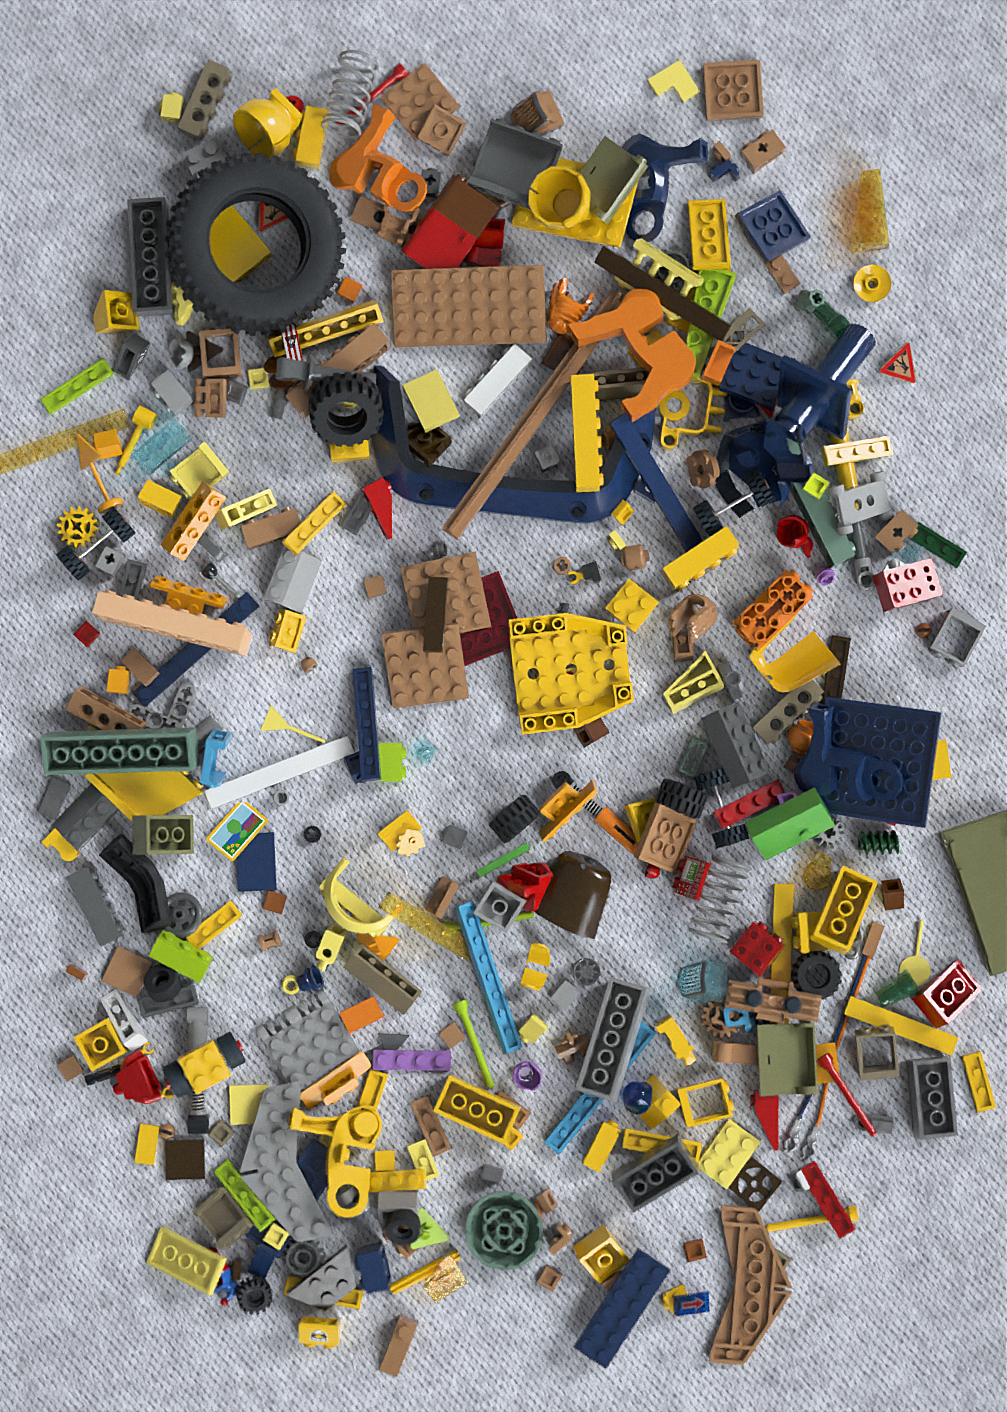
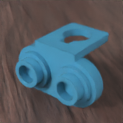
M723 1008L725 1025L727 1027L743 1025L745 1033H750V1030L755 1028L754 1016L750 1017L748 1011ZM736 1010L743 1017L732 1022L729 1019V1013Z

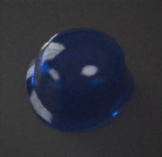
M632 1081L628 1083L622 1092L625 1108L635 1115L645 1113L651 1106L652 1086L647 1082Z

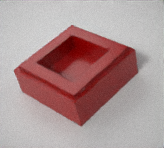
M85 621L73 635L88 648L100 633L88 621Z

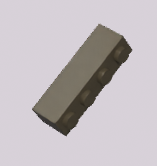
M641 367L587 374H594V380H598V392H595V399L602 401L636 397L643 388L650 372Z
M362 943L343 967L403 1015L422 992Z

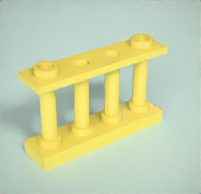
M636 239L633 247L637 249V255L632 263L639 266L642 259L649 256L653 259V264L648 273L655 276L659 267H666L669 269V274L664 283L671 286L675 277H681L684 279L685 284L680 293L685 296L691 287L701 286L704 278L647 241ZM615 276L614 280L618 282L621 288L625 290L635 289ZM661 305L662 311L665 312L664 315L671 320L682 318Z

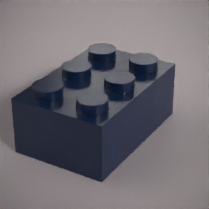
M383 1241L360 1247L354 1262L356 1270L361 1272V1279H359L361 1290H365L366 1295L389 1290L392 1277Z

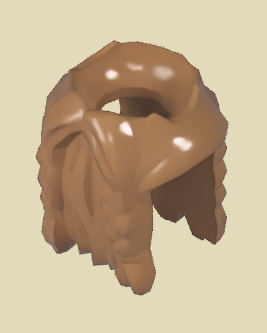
M701 594L688 595L670 612L669 626L671 627V636L675 637L688 622L691 635L690 643L696 642L715 623L718 615L716 604L709 597ZM695 604L702 606V608L697 611Z

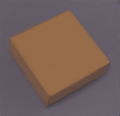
M382 575L363 580L369 599L387 594Z
M455 1022L439 1033L450 1049L466 1037Z
M75 1055L57 1065L67 1082L84 1072Z
M545 1265L536 1283L553 1292L562 1274Z

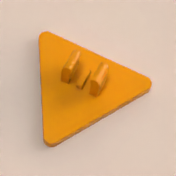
M357 934L360 945L362 943L383 961L399 941L397 937H378L377 935L373 937L370 934Z

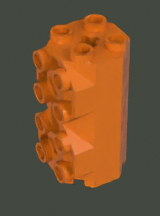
M788 570L784 571L730 624L732 628L734 626L737 627L735 632L750 647L756 646L754 649L756 652L813 598L812 593L814 590L807 583L803 584L799 580L800 576L794 570L790 572Z

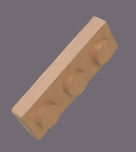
M429 1095L410 1102L433 1156L452 1149L437 1114L433 1112L434 1107Z

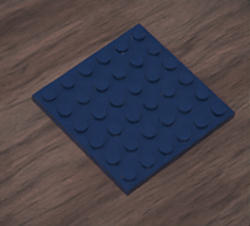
M826 697L825 705L834 706L831 722V745L836 748L858 751L878 760L892 762L898 767L903 778L902 790L896 798L889 801H880L872 798L866 802H860L847 798L848 769L837 768L836 789L828 795L820 796L829 813L926 828L942 712ZM877 769L872 774V783L878 790L888 792L893 788L894 779L887 770Z

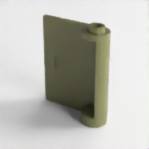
M604 136L579 173L584 177L591 192L590 212L608 224L648 166L646 165L647 160L639 154L636 157L631 155L606 136Z
M799 1020V1023L756 1025L759 1096L818 1094L815 1023Z

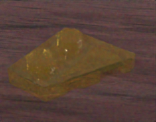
M448 1251L424 1286L434 1303H437L468 1284V1281Z

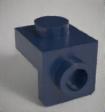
M727 160L722 165L718 163L713 166L709 177L714 183L727 173H730L736 182L739 179L740 170L735 163L732 164L730 160Z

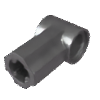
M865 1113L876 1132L892 1133L893 1117ZM855 1115L853 1118L854 1125L859 1130L866 1131L864 1126H859V1119Z

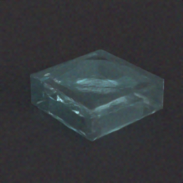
M421 739L412 756L429 765L438 748Z

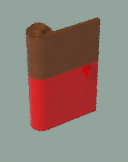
M452 174L401 249V252L425 269L458 268L499 208L465 183L467 179L460 174L456 176Z

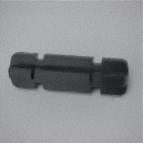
M118 1064L112 1066L111 1069L109 1067L94 1074L86 1075V1084L89 1086L95 1084L96 1081L98 1083L116 1076L121 1072V1065Z

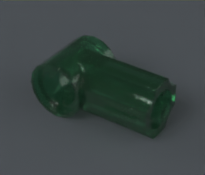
M826 301L812 312L826 326V330L834 335L833 338L838 339L844 329L850 324L842 314H838Z

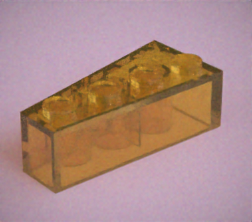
M880 169L861 171L851 254L889 249Z

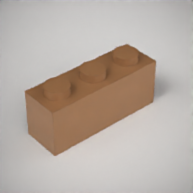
M288 507L282 509L281 513L277 515L270 513L264 515L263 519L258 521L255 519L244 522L245 525L241 526L247 547L249 550L287 538L301 522L296 508Z

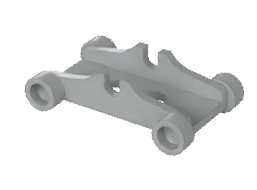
M884 471L869 474L871 482L853 486L849 489H844V484L828 487L832 499L836 498L841 522L838 523L837 527L838 535L852 533L853 523L878 515L879 521L894 518L887 498ZM868 495L871 497L870 506L867 504ZM855 500L859 503L858 510L854 506Z

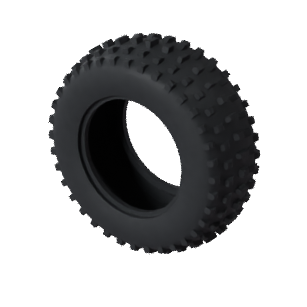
M242 153L240 159H237L235 155L225 157V163L221 160L211 163L212 169L208 167L204 170L201 169L198 171L199 178L194 177L192 181L188 180L187 185L189 188H184L182 192H179L177 197L180 199V202L177 201L170 210L174 212V216L172 215L171 219L167 220L166 226L171 229L168 231V236L164 237V242H169V250L165 252V257L171 258L172 265L169 266L168 270L169 273H175L177 279L174 281V285L176 288L181 287L184 291L182 294L184 301L189 299L193 303V310L196 313L199 311L203 312L207 322H210L211 319L218 322L217 326L224 330L227 326L231 327V331L235 332V334H239L241 330H244L250 336H256V332H260L261 335L270 336L271 330H275L276 333L286 332V326L294 324L295 327L300 326L299 320H310L313 317L312 311L324 307L322 300H326L327 297L331 298L334 292L330 289L335 283L338 284L340 282V278L336 277L339 269H344L345 263L340 261L341 255L346 253V248L341 247V240L345 239L346 236L339 226L342 224V217L337 218V212H334L337 209L335 202L332 203L327 198L330 194L327 189L319 188L320 182L315 177L309 178L307 176L308 171L306 169L294 168L295 163L289 160L283 163L281 158L275 155L268 159L266 154L256 153V157H251V153ZM246 201L263 202L279 209L290 219L299 236L301 253L297 270L288 281L274 288L255 290L232 282L221 272L211 253L210 230L216 217L228 207Z

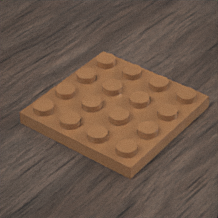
M476 551L401 567L413 628L425 627L429 577H448L445 624L458 623L460 633L491 627Z
M458 623L445 624L443 653L423 652L425 627L382 633L393 708L469 698Z

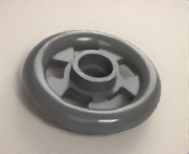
M179 892L167 897L168 907H173L170 918L176 926L173 929L167 926L162 930L173 933L177 938L187 937L193 934L201 924L203 917L201 904L197 898L189 893ZM178 900H185V906H178ZM194 907L195 915L190 916L188 909ZM178 912H182L180 918H177ZM188 921L190 923V926L186 929H183L182 924H185Z

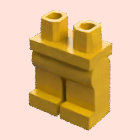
M670 1014L653 1024L659 1034L665 1032L669 1038V1045L674 1050L672 1052L678 1060L681 1058L686 1066L696 1061L691 1052L694 1050L693 1046L687 1041Z

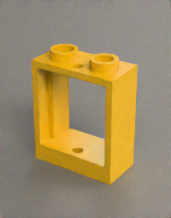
M722 1077L677 1088L687 1128L733 1116L732 1111H735L732 1099L728 1100L727 1092H730L727 1080L724 1081ZM718 1084L725 1111L693 1119L686 1092Z

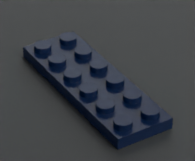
M313 1138L298 1159L297 1165L315 1199L318 1200L328 1186V1176L326 1175L328 1148ZM277 1219L274 1221L275 1224L285 1229ZM273 1222L262 1232L255 1225L251 1227L246 1237L257 1245L262 1243L277 1250L278 1252L275 1256L277 1259L292 1238L289 1234L280 1250L263 1241Z
M637 1247L573 1345V1348L607 1369L671 1269Z

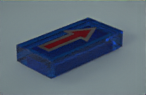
M707 1291L673 1296L674 1316L710 1312L709 1292Z

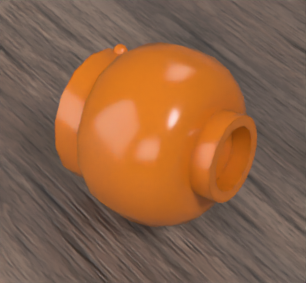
M799 719L797 724L793 725L789 730L788 743L794 752L802 755L807 752L814 726L812 722Z

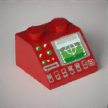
M686 856L685 859L681 858L678 870H681L679 878L675 877L672 888L675 889L674 893L699 901L711 863Z

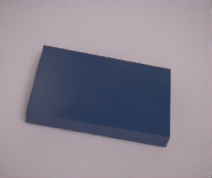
M274 832L258 833L237 856L238 892L277 890Z

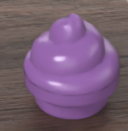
M819 566L816 572V580L821 585H829L834 581L835 573L830 567Z

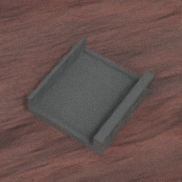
M491 119L474 170L469 177L468 185L476 191L531 210L528 204L529 189L532 190L530 186L539 173L549 167L557 166L563 144L555 138H544L538 132L532 131L530 133L524 131V128L521 126H510L502 119Z

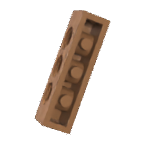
M83 686L75 689L66 707V710L72 716L82 718L87 721L88 725L98 727L101 730H120V723L126 729H145L147 725L146 721L139 719L137 716L132 715ZM86 705L91 706L92 712L87 710ZM103 714L108 716L109 721L103 718Z

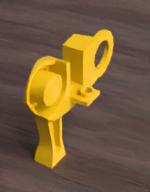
M366 1105L355 1107L335 1117H309L302 1111L291 1108L287 1129L330 1136L326 1156V1175L328 1176L329 1187L326 1194L329 1208L341 1217H354L360 1214L368 1202L370 1169L344 1165V1160L347 1161L350 1154V1149H347V1146L367 1150L375 1148L376 1145L374 1143L380 1135L382 1128L380 1114L377 1111L371 1110ZM344 1184L353 1185L359 1193V1200L351 1209H343L336 1202V1192Z

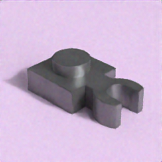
M229 380L228 384L226 382V399L242 405L248 387Z

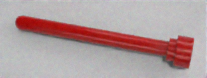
M401 63L394 67L392 74L369 93L370 101L368 104L397 79H404L409 75ZM363 106L354 107V108H356L359 112H360L362 109H364ZM349 110L346 114L356 115L357 113ZM335 122L339 125H345V123Z
M827 1053L816 1060L819 1066L828 1071L871 1137L876 1136V1130L834 1068L831 1054Z

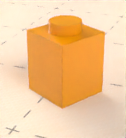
M116 429L93 434L95 442H92V447L102 455L100 460L123 455L121 441Z
M115 666V669H109L107 692L129 695L131 672L126 670V667Z

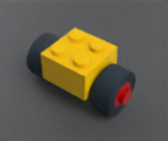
M227 1032L216 1039L221 1052H219L212 1038L178 1056L181 1066L177 1061H173L162 1068L166 1077L164 1081L168 1089H172L177 1098L192 1091L188 1080L195 1093L198 1094L230 1077L231 1073L224 1059H226L231 1069L246 1062L241 1052L244 1049L240 1041H236L231 1032Z

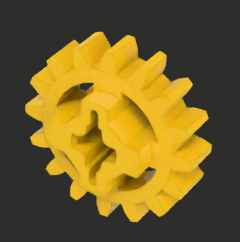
M78 506L77 511H75L73 507H70V513L64 511L65 517L59 516L62 523L57 524V527L61 528L57 533L64 535L61 540L63 542L67 541V545L71 546L74 543V547L78 548L79 544H81L85 548L86 542L92 544L91 538L98 537L94 532L99 531V528L95 526L99 521L97 519L93 520L95 514H89V509L87 508L82 511V507ZM76 515H83L84 517H81V518L79 519V518H75L74 516H76ZM73 521L80 525L82 532L75 530L76 527ZM69 522V528L66 530V524ZM90 524V531L87 533V526ZM75 536H81V537H82V539H78V540L72 539V538H74Z

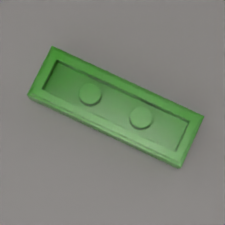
M525 843L477 870L479 877L490 873L530 850L529 845Z

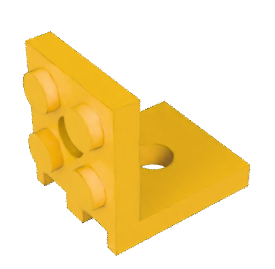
M820 911L794 913L791 921L792 929L795 928L793 947L796 948L797 952L806 953L812 950H831L809 939Z

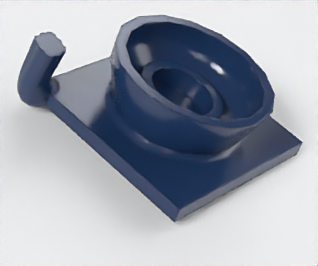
M730 394L724 396V422H728L730 419L759 417V409L753 403Z

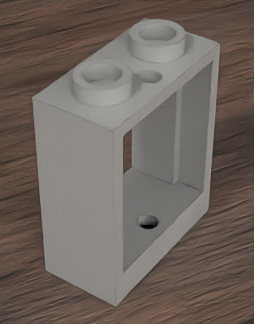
M951 608L928 649L932 651L931 655L941 659L943 657L949 660V665L955 668L964 667L982 636L986 625L955 608ZM951 619L975 631L961 659L936 646Z

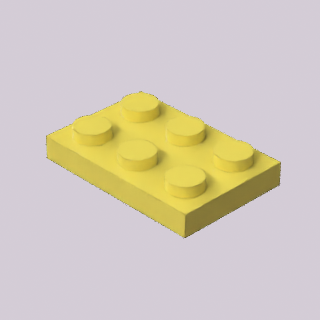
M728 1118L699 1159V1162H697L699 1169L728 1189L761 1141Z

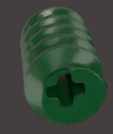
M884 830L882 835L880 831H875L874 835L872 831H868L867 835L864 831L859 833V855H861L862 850L865 851L866 856L870 850H872L874 855H876L877 850H880L881 855H884L885 849L888 850L889 855L892 854L893 849L899 854V838L895 830H891L890 834L887 830Z

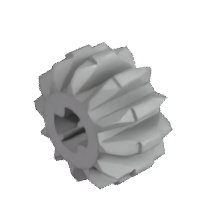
M837 820L834 823L835 826L831 828L833 836L826 838L827 834H824V832L814 836L813 839L820 838L816 844L819 846L824 842V849L828 848V844H830L831 849H834V841L841 845L842 842L838 837L845 838L844 834H839V831H843L845 828L837 827L841 821Z

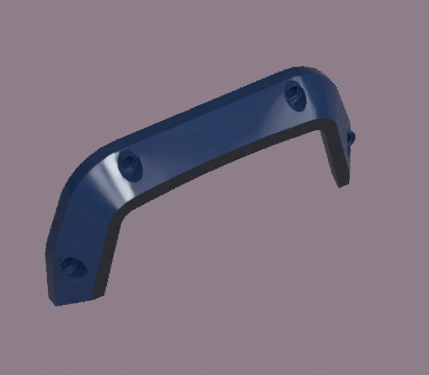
M374 365L373 373L376 374L375 384L378 387V391H380L382 399L383 422L379 426L378 432L372 434V441L384 480L389 481L394 493L411 503L455 509L481 473L435 464L428 466L424 462L412 457L409 450L400 381L384 366ZM656 408L632 422L642 440L647 442L649 452L651 451ZM616 437L602 470L603 485H600L599 491L576 492V481L504 476L479 512L577 524L599 522L612 516L611 513L622 500L627 501L640 475ZM422 491H429L431 495L428 499L420 498V493ZM573 509H580L582 515L576 518L572 516L571 511Z

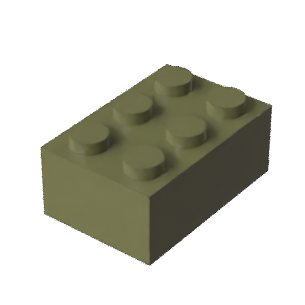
M193 815L132 816L133 855L194 854Z

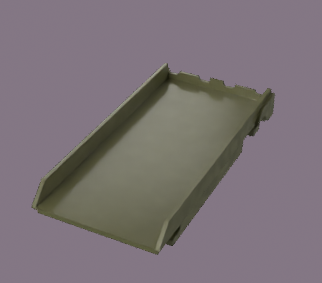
M1007 810L939 831L990 977L1007 971Z

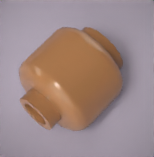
M641 544L626 546L624 551L621 552L623 567H626L629 571L645 568L646 561H650L648 550H644Z

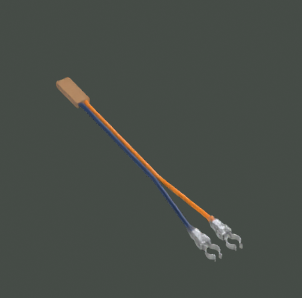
M875 922L871 924L861 952L862 960L849 996L857 997L868 963L871 958H874L885 927ZM843 1013L832 1043L835 1042L836 1051H838L850 1017ZM829 1083L824 1085L817 1121H815L806 1138L808 1145L809 1143L812 1144L811 1147L816 1145L819 1139L820 1121ZM808 1094L799 1114H797L792 1126L789 1128V1138L786 1140L790 1139V1136L794 1137L793 1140L798 1138L802 1124V1115L813 1094ZM813 1149V1153H812L810 1156L807 1157L808 1160H809V1157H811V1156L814 1154V1149Z

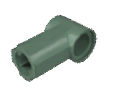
M817 289L813 291L801 290L795 310L806 311V314H811L813 308L824 304L825 297L822 291Z

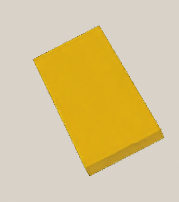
M688 200L692 271L731 269L726 200Z

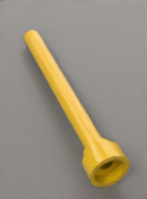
M856 1205L848 1206L845 1211L852 1222L858 1221ZM823 1214L767 1224L765 1228L767 1232L824 1223L828 1222Z

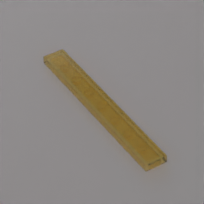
M125 409L0 454V475L78 447L77 434H80L89 443L94 441L93 434L112 429H116L119 432L130 428L131 424Z

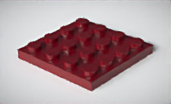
M499 571L481 577L491 627L460 633L464 666L510 649L508 620L517 619V615Z

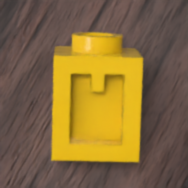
M683 1283L662 1293L664 1298L661 1300L663 1307L666 1311L670 1310L671 1314L675 1313L674 1310L682 1307L683 1302L691 1301Z

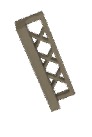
M748 308L731 324L732 326L722 342L731 346L737 345L733 353L734 355L765 323L751 308ZM751 318L759 324L755 329H746V323ZM736 332H744L741 342H732V336ZM715 339L712 343L707 360L711 357L714 351V348L718 341L717 339Z

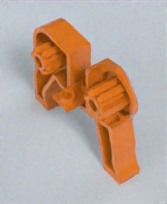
M647 289L629 291L614 311L596 315L584 322H572L568 325V333L578 347L622 335L632 355L650 372L640 393L636 397L626 398L621 401V409L624 413H627L631 422L636 421L655 409L669 393L685 387L691 381L696 365L694 354L675 331L649 345L647 338L643 334L662 323L663 312L658 296Z

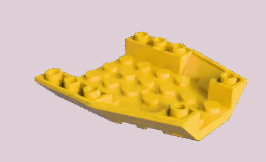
M569 613L508 620L516 702L522 735L579 728L634 702L626 645H628L626 625ZM607 659H612L614 662V666L610 670H606L603 666L604 661ZM568 664L576 666L574 674L566 673L565 668ZM531 668L538 670V676L535 679H530L527 675L528 670Z

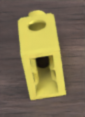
M332 923L329 925L315 956L319 958L316 965L318 969L327 971L329 964H334L348 934V930Z

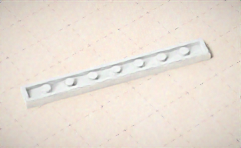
M345 736L223 783L219 787L205 790V794L211 809L343 759L355 752L349 736Z

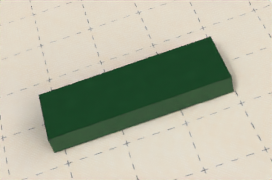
M918 522L919 526L916 528L918 532L910 540L957 569L967 552Z

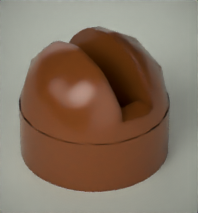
M927 623L919 624L915 630L917 632L916 635L919 638L929 637L931 627ZM928 628L929 632H919V629Z

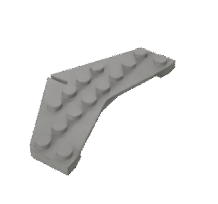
M299 1081L269 1087L263 1092L239 1173L254 1169L258 1170L256 1173L240 1177L296 1241L303 1242L330 1236L332 1231L330 1223L323 1214L297 1165L298 1130L287 1129L290 1109L296 1108L299 1110L301 1087Z

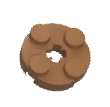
M706 449L695 451L686 459L691 484L703 489L714 486L716 484L715 480L720 474L716 457L707 453L710 451Z

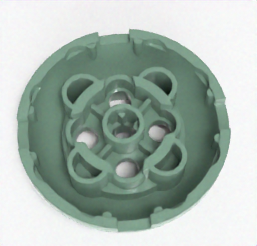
M497 1191L484 1196L472 1207L466 1220L465 1236L469 1249L481 1263L493 1269L513 1270L527 1264L538 1252L543 1239V1223L537 1208L526 1197L515 1192ZM504 1211H508L510 1213V1217L508 1219H505L502 1216V1213ZM493 1223L496 1229L494 1231L488 1230V1224ZM502 1226H507L509 1228L508 1231H504ZM516 1226L523 1228L521 1234L515 1232ZM507 1239L508 1245L502 1246L500 1240Z

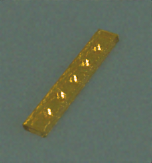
M387 892L378 907L380 910L472 963L463 935L391 892Z

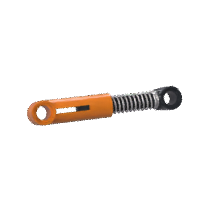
M559 771L554 774L552 783L556 789L560 787L556 779L558 776L563 775L567 778V784L576 791H581V787L578 788V785H576L575 780L571 778L569 773ZM594 798L588 800L583 805V809L585 808V811L591 813L590 816L593 815L595 823L634 855L639 843L636 841L632 828L609 808H602V805L599 806V803H596L597 801H594ZM622 830L636 843L633 845L619 832Z

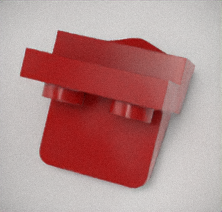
M524 862L513 865L511 873L498 876L497 883L524 898L526 903L522 908L534 912L538 909L553 874L545 862L531 864Z

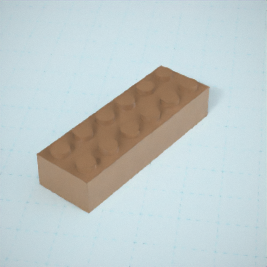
M375 323L372 325L368 324L361 330V334L358 337L353 336L346 342L347 346L342 350L340 348L331 355L332 358L330 360L321 362L319 366L362 372L391 348L389 339ZM303 382L298 386H292L287 391L286 398L289 404L303 420L309 416L308 402L310 393L315 388L317 382H312L308 391H304Z

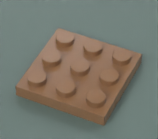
M760 60L710 62L703 64L706 121L763 118Z
M423 63L381 96L382 101L415 142L418 140L416 136L433 104L438 105L451 114L460 108V105L426 63Z
M655 803L634 857L677 874L681 858L683 859L697 820Z

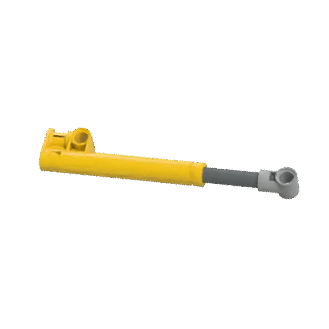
M858 379L849 380L846 384L852 389L850 406L855 405L859 409L857 414H853L849 409L848 420L859 418L864 410V405L861 402V396L858 395L856 385L859 383ZM848 426L847 434L843 440L830 434L831 445L850 442ZM854 462L835 465L839 485L844 484V489L858 485ZM855 500L854 502L856 510H858L859 503L857 500ZM859 521L852 524L853 532L851 533V538L856 548V551H854L855 560L853 562L857 586L862 590H868L874 585L871 559L867 556L862 523ZM867 576L870 579V585H863L861 577Z

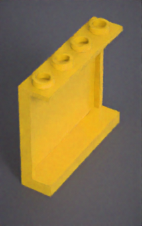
M233 205L221 212L213 221L210 230L211 253L218 268L232 282L238 284L272 257L271 251Z

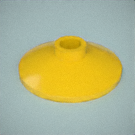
M871 264L862 267L856 273L853 286L856 294L862 300L878 302L889 294L892 281L889 273L883 267ZM874 282L875 287L870 288L868 283Z

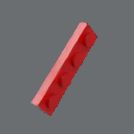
M779 779L712 813L722 830L777 802V795L786 792Z
M813 1161L800 1169L810 1187L811 1194L839 1240L855 1231L856 1227L817 1163Z

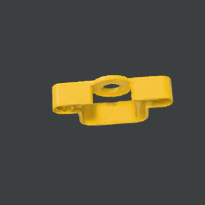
M701 378L700 380L691 379L689 383L705 386L709 394L704 426L700 430L667 428L665 426L667 419L678 421L688 414L690 401L687 395L679 390L665 396L659 403V411L664 417L660 437L661 448L666 451L673 450L678 442L679 434L699 436L703 432L721 433V427L707 424L709 413L724 415L725 409L711 406L712 395L727 396V393L718 390L719 388L712 387L711 383ZM677 398L680 400L682 407L678 412H670L668 410L667 402L670 399ZM664 438H672L674 441L673 445H666Z

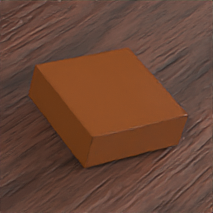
M269 890L263 909L282 914L287 896Z
M73 964L68 965L66 969L67 973L80 980L86 979L89 974Z
M703 1238L683 1242L688 1262L707 1258Z

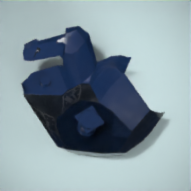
M764 419L725 432L716 457L720 474L715 480V485L727 505L743 496L736 489L728 469L747 485L745 477L759 470L775 497V500L770 503L781 501L779 508L789 498V489L786 482L804 483L813 475V463L804 450L802 444L803 435L799 427H796L794 434L801 452L800 455L792 454L789 450L785 429L776 421ZM753 494L752 496L757 507H760V503L757 501L756 497ZM746 499L731 507L739 518L755 509Z

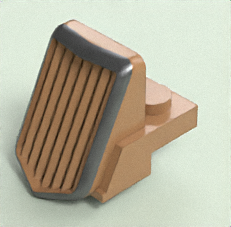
M550 90L542 93L539 91L533 92L514 106L511 112V126L518 125L523 127L524 131L530 133L532 131L538 132L542 136L546 135L549 131L563 127L565 124Z

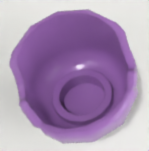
M523 1061L514 1067L513 1081L521 1090L534 1091L541 1085L542 1073L537 1064L531 1061ZM531 1072V1076L529 1078H522Z

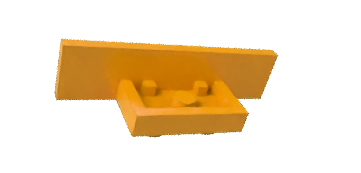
M155 576L149 586L168 592L165 604L171 606V609L178 611V608L188 610L193 615H196V613L203 614L205 604L223 609L228 598L223 597L219 593H210L199 587L193 588L183 582L170 581L162 576Z
M591 780L580 792L564 782L539 807L540 812L550 819L539 831L542 842L545 843L549 838H552L561 826L566 825L569 819L575 813H578L588 800L594 798L596 792H598L595 781Z
M361 1050L301 1091V1100L309 1110L322 1101L326 1105L336 1103L343 1094L352 1092L359 1084L357 1077L373 1067L372 1063Z

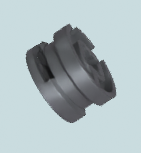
M582 958L573 967L574 978L582 985H592L600 977V967L593 959Z

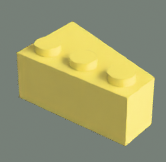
M706 651L663 693L664 700L672 715L724 689V683Z

